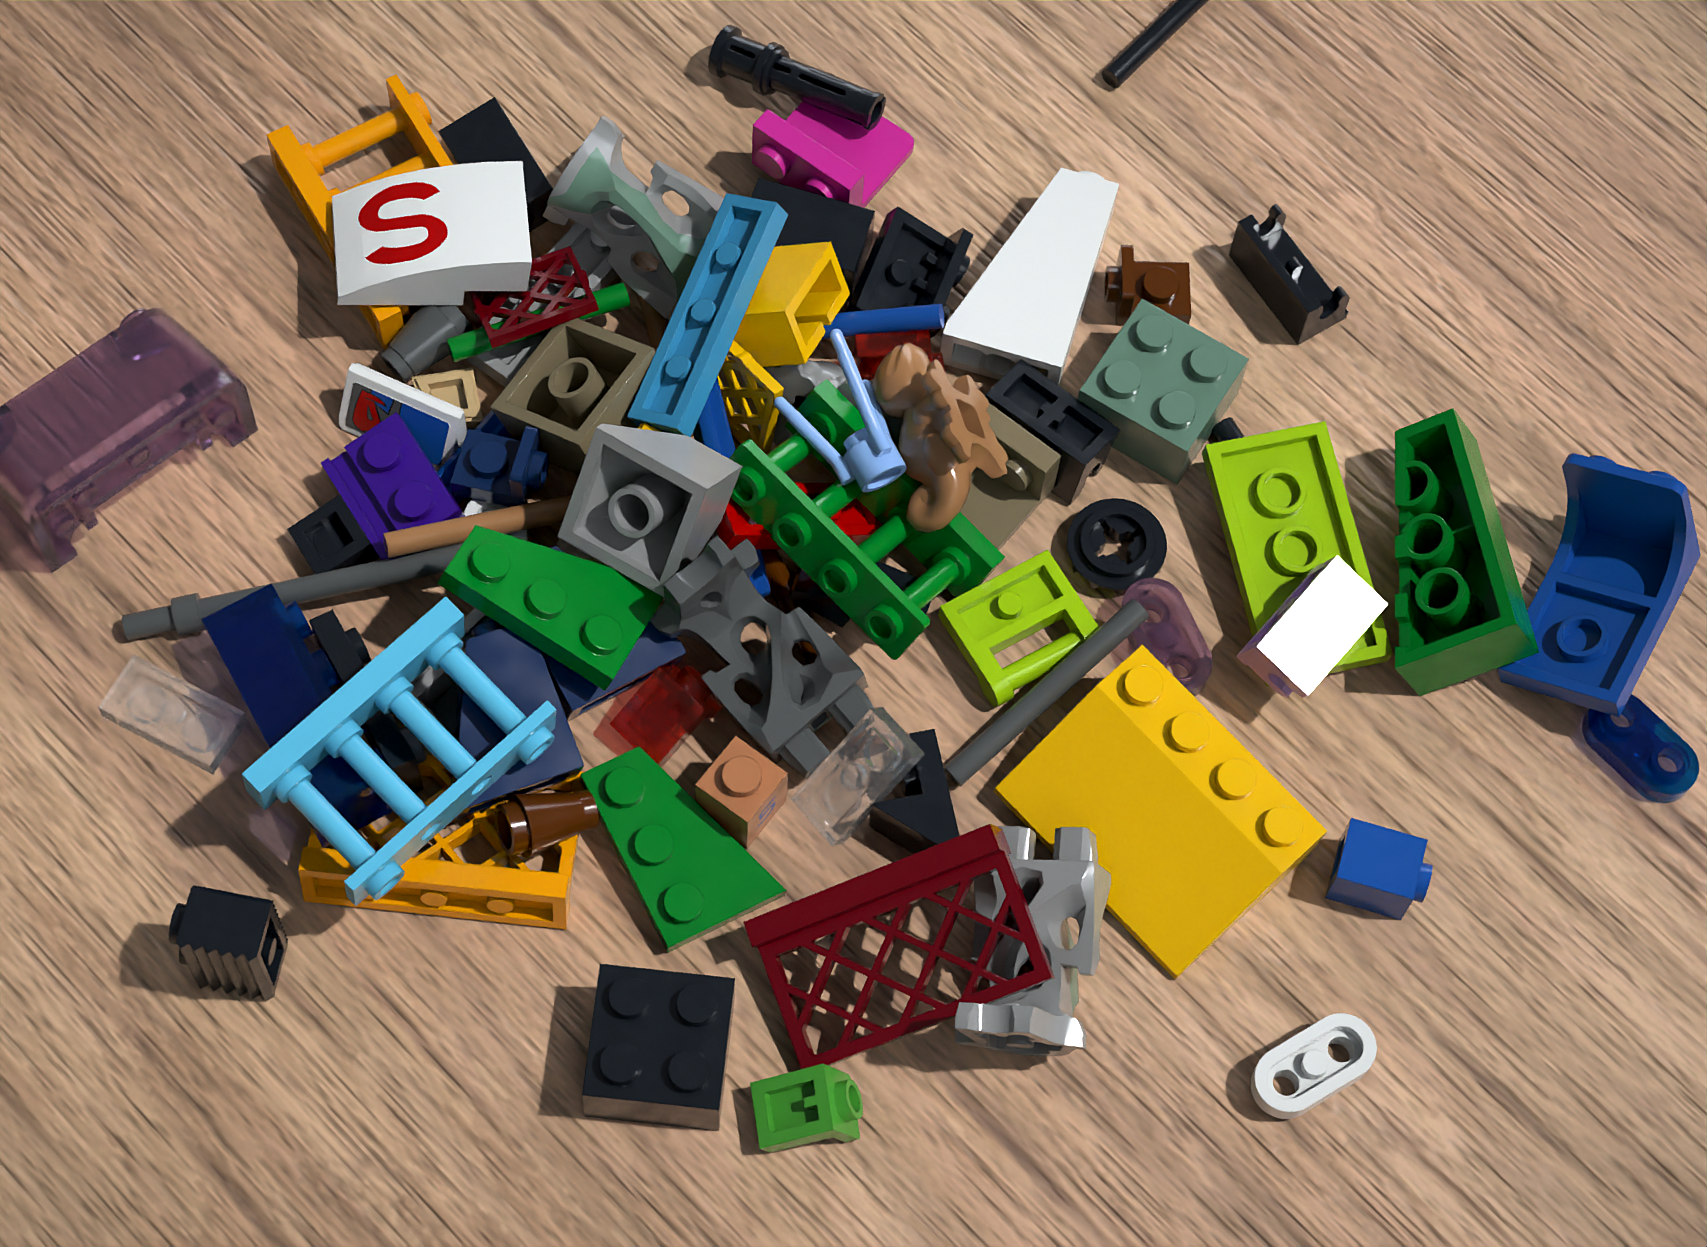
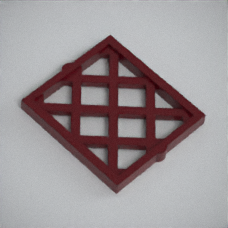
M571 246L532 259L529 280L538 282L530 291H469L475 306L474 311L479 323H482L492 348L599 310L597 301L589 286L586 271L581 269ZM564 264L571 265L574 270L571 276L559 275L557 272ZM549 283L564 285L556 295L542 293ZM575 287L582 288L585 294L582 300L567 297ZM483 293L497 295L489 306L482 305L479 299ZM508 298L522 300L515 310L500 308ZM534 302L548 304L541 315L527 313L526 311ZM492 317L507 319L499 330L492 329L489 323Z

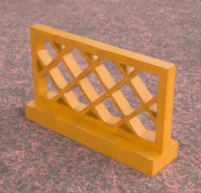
M328 754L325 760L319 792L332 806L335 799L340 805L336 810L346 820L351 818L367 837L366 841L375 851L380 850L407 824L399 817L377 831L361 811L381 797L369 787L350 800L337 783L341 767H352L341 756L334 759ZM426 755L427 760L418 764L421 776L433 777L443 789L423 802L427 807L451 786L452 776L440 761L432 755ZM580 771L575 778L533 793H540L545 789L570 791L571 793L583 791L584 788L580 782V774L583 772ZM493 806L483 813L477 812L468 815L467 817L470 821L444 839L439 833L436 834L429 841L433 846L415 858L411 857L401 866L405 874L387 894L378 900H374L368 895L361 903L355 906L347 898L344 881L356 870L336 849L324 848L325 837L312 825L308 846H303L298 868L304 902L567 930L570 911V891L579 834L553 846L561 856L558 873L530 870L519 858L521 854L508 856L503 850L497 831L491 826L495 823L496 806ZM481 832L498 852L479 865L464 863L453 850Z

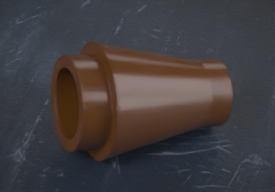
M589 790L575 793L511 794L508 802L498 804L495 808V825L503 850L508 856L521 854L526 859L583 831L597 828L599 820L596 802Z

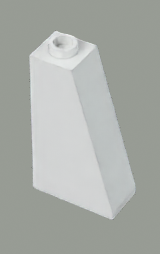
M1060 168L947 321L942 335L939 362L1000 380L1022 359L1059 385L1113 215L1119 184L1105 180L1094 172H1076Z

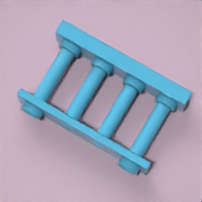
M446 596L242 773L247 793L264 810L277 799L282 803L290 801L356 870L344 881L347 898L355 906L361 903L368 895L374 900H378L387 894L404 876L405 871L401 866L520 759L526 765L532 763L548 749L555 739L551 731L555 729L556 709L548 700L527 718L461 650L464 644L461 638L465 635L464 614ZM429 666L434 670L442 668L507 735L478 762L411 694L414 689L411 682ZM379 710L384 714L392 712L457 779L454 784L428 807L361 738L364 731L360 726ZM328 754L334 759L341 756L407 824L377 852L310 783L313 775L309 771Z

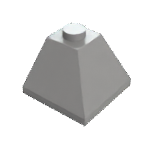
M602 423L594 431L557 537L664 597L663 584L697 558L722 521L742 466L686 435Z

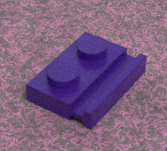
M397 412L344 447L346 451L333 460L327 458L321 462L324 470L381 560L388 559L383 543V533L465 516L413 433Z

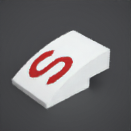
M523 161L480 162L421 169L379 179L332 196L337 305H463L465 291H527L532 257Z

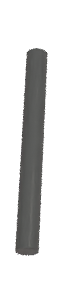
M1132 598L944 767L947 775L959 787L967 782L1149 618L1145 608Z

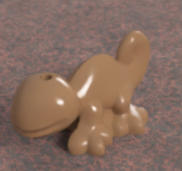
M911 343L896 346L886 354L875 372L873 380L874 395L881 409L889 416L903 419L898 448L907 466L905 473L910 478L923 483L915 489L909 499L906 519L916 531L930 533L945 528L961 511L969 494L971 473L976 467L982 469L990 478H1000L1007 474L1005 463L1008 461V456L989 426L991 419L986 410L990 405L989 401L977 389L974 380L968 374L956 379L952 386L941 363L936 359L930 362L923 349Z

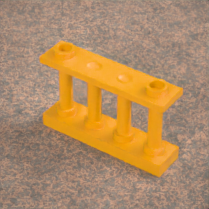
M397 74L386 79L391 110L319 144L312 146L310 142H306L300 145L289 125L266 135L276 172L334 268L332 196L386 177L421 169L453 165L429 127L432 124V119L424 100L417 91L409 94ZM402 131L418 154L341 192L337 187L328 191L320 178L325 175V167ZM411 305L357 306L385 351L404 326L402 317L409 314L408 307Z

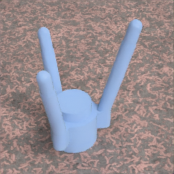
M833 329L830 332L831 341L865 424L864 428L856 431L844 441L843 444L847 450L844 457L784 397L779 396L775 398L774 406L832 466L842 485L856 480L861 491L871 492L895 481L906 471L907 466L891 438L881 407L874 395L871 382L867 379L862 380L843 333L839 329Z

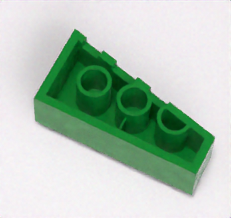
M1454 408L1396 430L1395 505L1399 509V535L1395 536V559L1399 563V593L1395 594V619L1399 622V647H1395V669L1416 693L1422 696L1537 654L1539 649L1476 438Z

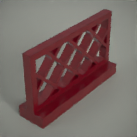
M992 824L985 825L743 922L751 946L758 948L801 1069L819 1064L831 1066L952 1019L956 1016L959 1002L990 1004L1055 979L1009 857L1011 851L1002 828ZM997 871L1006 897L994 921L962 905L974 879ZM958 886L952 901L937 895ZM926 898L949 908L933 945L901 931L911 905ZM1011 910L1020 932L1005 925ZM896 911L891 925L876 919ZM959 913L992 928L976 964L943 950ZM863 923L887 933L871 969L840 955L850 929ZM1001 933L1025 943L1034 970L1015 978L1007 979L986 969ZM835 935L829 949L815 943ZM897 938L930 952L914 988L881 974ZM805 947L825 957L810 993L788 982L780 956ZM939 957L972 972L961 999L948 1004L924 993ZM836 962L867 976V980L852 1012L820 998ZM982 977L997 983V985L976 992ZM878 982L910 996L899 1023L886 1028L863 1018V1014ZM794 995L806 1000L801 1014ZM920 1001L935 1008L914 1017ZM816 1006H819L849 1021L838 1046L815 1055L806 1029ZM858 1026L874 1032L852 1041Z

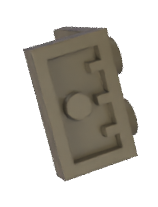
M990 404L986 409L991 419L989 426L1008 456V461L1005 463L1007 474L1000 478H990L982 469L976 467L971 473L969 494L960 512L1000 550L1054 489L1061 455Z

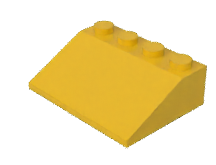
M1141 645L1098 683L993 791L1028 828L1036 833V837L1052 853H1054L1056 828L1084 827L1096 835L1098 864L1111 874V887L1105 908L1175 980L1310 855L1327 832L1144 645Z

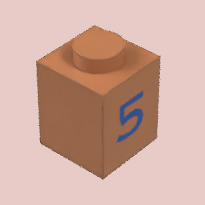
M735 736L695 784V801L739 844L748 849L786 802L788 773Z

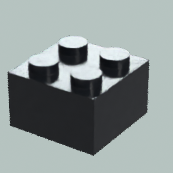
M600 964L582 1091L585 1117L719 1131L734 1010L735 978Z

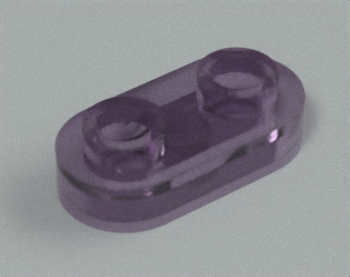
M1145 578L1132 584L1125 592L1120 609L1133 598L1145 610L1156 612L1160 616L1161 621L1158 623H1148L1145 621L1127 639L1134 652L1141 645H1144L1166 669L1172 664L1183 666L1187 670L1188 675L1183 678H1175L1195 697L1205 688L1213 667L1211 652L1180 591L1173 584L1163 579Z

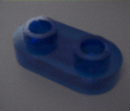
M1631 694L1621 713L1628 720L1629 727L1616 725L1612 721L1610 714L1588 708L1582 720V733L1585 741L1592 750L1643 797L1657 803H1671L1681 799L1693 786L1699 774V761L1694 750L1639 698ZM1666 757L1671 759L1676 765L1677 771L1670 772L1663 769L1659 764L1658 758Z

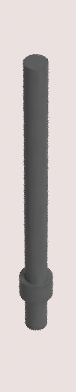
M463 543L201 598L199 593L171 598V605L123 615V629L128 640L177 630L181 636L204 631L207 629V623L441 574L444 573Z

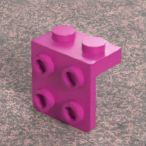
M801 102L786 120L767 109L753 124L752 164L783 185L865 208L911 156L914 150V139L909 133L883 116L873 130H867L863 128L864 126Z

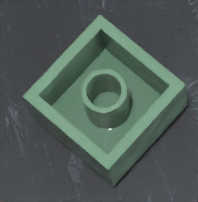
M1141 299L1079 390L1078 400L1120 429L1118 437L1112 444V448L1178 485L1212 434L1213 427L1219 423L1237 396L1249 358L1148 301Z

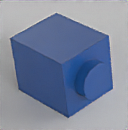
M1351 818L1339 840L1325 898L1401 920L1412 901L1422 903L1426 896L1433 870V865L1423 862L1428 840Z

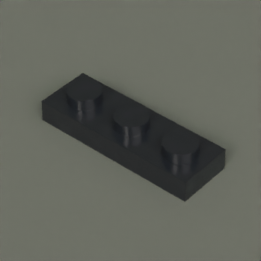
M333 609L309 620L318 652L339 689L363 669L365 664L371 662L368 650L355 627L344 631ZM379 710L360 726L364 731V736L372 750L414 793L423 790L424 787L418 764L427 759L420 741L407 727L399 729L391 715L393 714L392 712L384 714Z

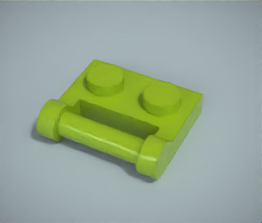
M1049 550L948 601L939 607L938 613L939 619L977 676L984 695L994 707H998L1013 699V691L1052 671L1099 629L1098 624ZM1060 619H1063L1070 629L1068 634L1004 668H1001L993 656Z

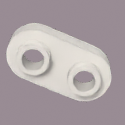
M1345 1013L1332 1014L1268 1051L1259 1060L1252 1073L1251 1092L1255 1102L1264 1112L1273 1117L1291 1119L1306 1113L1357 1082L1367 1073L1376 1057L1377 1044L1372 1030L1364 1021L1356 1016ZM1339 1044L1345 1047L1349 1053V1061L1337 1062L1333 1060L1328 1053V1046ZM1276 1077L1288 1078L1295 1087V1093L1289 1096L1279 1094L1273 1086V1079Z

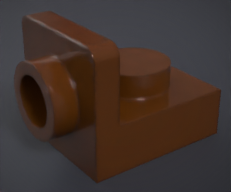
M1120 245L1116 266H1106L1104 282L1105 302H1115L1116 326H1124L1141 299L1148 301L1189 325L1191 319L1189 262L1134 261L1133 245Z

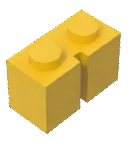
M831 242L774 247L734 337V341L745 351H748L753 359L762 367L806 364L826 332L823 325H831L850 295Z

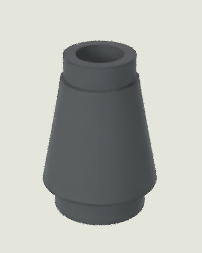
M419 305L390 342L388 348L380 354V357L391 372L405 383L412 376H416L450 355L446 339L473 331V328L456 305Z

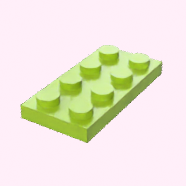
M1325 421L1205 445L1202 457L1252 637L1316 566L1337 555L1374 590ZM1381 613L1328 674L1388 662L1393 653Z

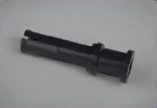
M730 24L726 25L719 32L712 45L708 68L709 72L714 76L723 78L726 75H730L752 84L753 91L763 96L774 94L776 91L812 105L817 109L827 111L864 126L863 128L867 130H873L882 117L886 103V97H884L883 93L871 91L836 77L831 73L791 59L789 52L781 44L776 42L769 43L768 45L762 44L743 36L741 29Z

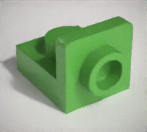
M819 1064L750 1083L759 1148L761 1150L773 1153L831 1137L844 1142L860 1139L858 1119L863 1115V1102L859 1088L850 1078L849 1074L826 1064Z

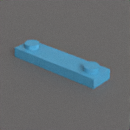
M726 193L627 417L638 427L641 423H646L661 432L691 437L788 217V214L777 202Z

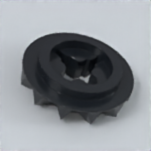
M1110 498L1096 501L1086 506L1076 515L1068 531L1065 550L1068 551L1071 559L1073 573L1079 572L1089 581L1092 589L1097 587L1111 589L1118 596L1127 589L1136 587L1143 589L1149 580L1157 573H1160L1166 557L1167 540L1159 520L1148 509L1130 500ZM1104 533L1107 537L1111 536L1116 543L1133 540L1127 547L1125 554L1128 563L1125 560H1121L1115 553L1107 556L1103 554L1098 557L1106 544Z

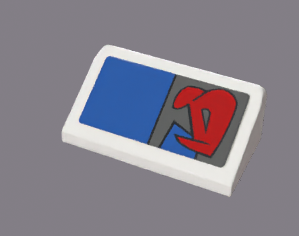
M359 363L351 364L347 372L339 412V427L343 431L360 437L397 412L413 433L436 471H438L464 442L467 427L463 409Z

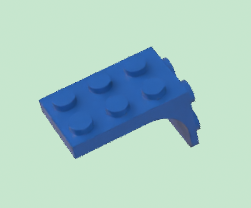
M1572 453L1567 456L1562 465L1567 487V512L1560 544L1554 560L1527 610L1539 653L1499 667L1497 670L1502 683L1620 717L1701 554L1688 489L1685 484L1674 476L1662 471L1646 472L1616 464L1611 459L1603 456L1593 455L1587 457Z

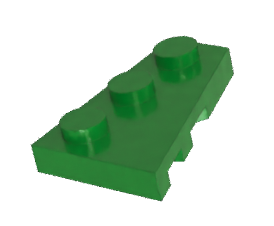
M475 525L437 583L604 691L613 681L664 598L612 567Z
M640 746L580 774V782L584 790H589L593 795L598 810V817L667 953L785 896L787 890Z

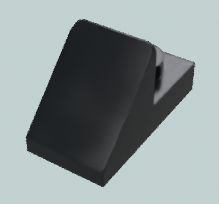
M935 729L909 733L906 756L897 759L903 795L907 797L873 803L871 805L869 825L876 832L915 854L960 835Z

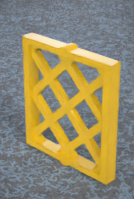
M733 340L727 354L734 360H728L726 356L720 369L723 370L730 387H723L719 375L717 376L731 433L741 444L747 439L752 440L767 455L771 451L779 410L774 406V400L779 396H783L784 387L758 364L748 351H745ZM733 370H740L747 388L740 387ZM755 380H756L763 388H758L757 385H756V383H755ZM728 397H735L742 414H735ZM745 398L753 399L759 415H752ZM762 398L767 399L766 406ZM742 424H747L749 431ZM757 425H762L761 431H759Z

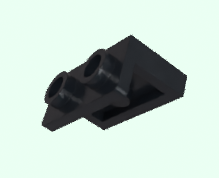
M896 207L886 214L845 312L942 304L944 320L946 322L950 313V307L946 305V301L951 289L961 281L969 267L970 257L966 255L973 234L961 228L949 237H946L902 208ZM941 329L880 335L899 346L906 343L915 344L927 336L932 338Z

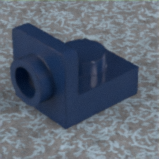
M526 426L521 440L468 429L450 481L452 495L505 507L527 504L532 489L541 490L543 488L549 468L550 456L549 453L542 452L539 429Z

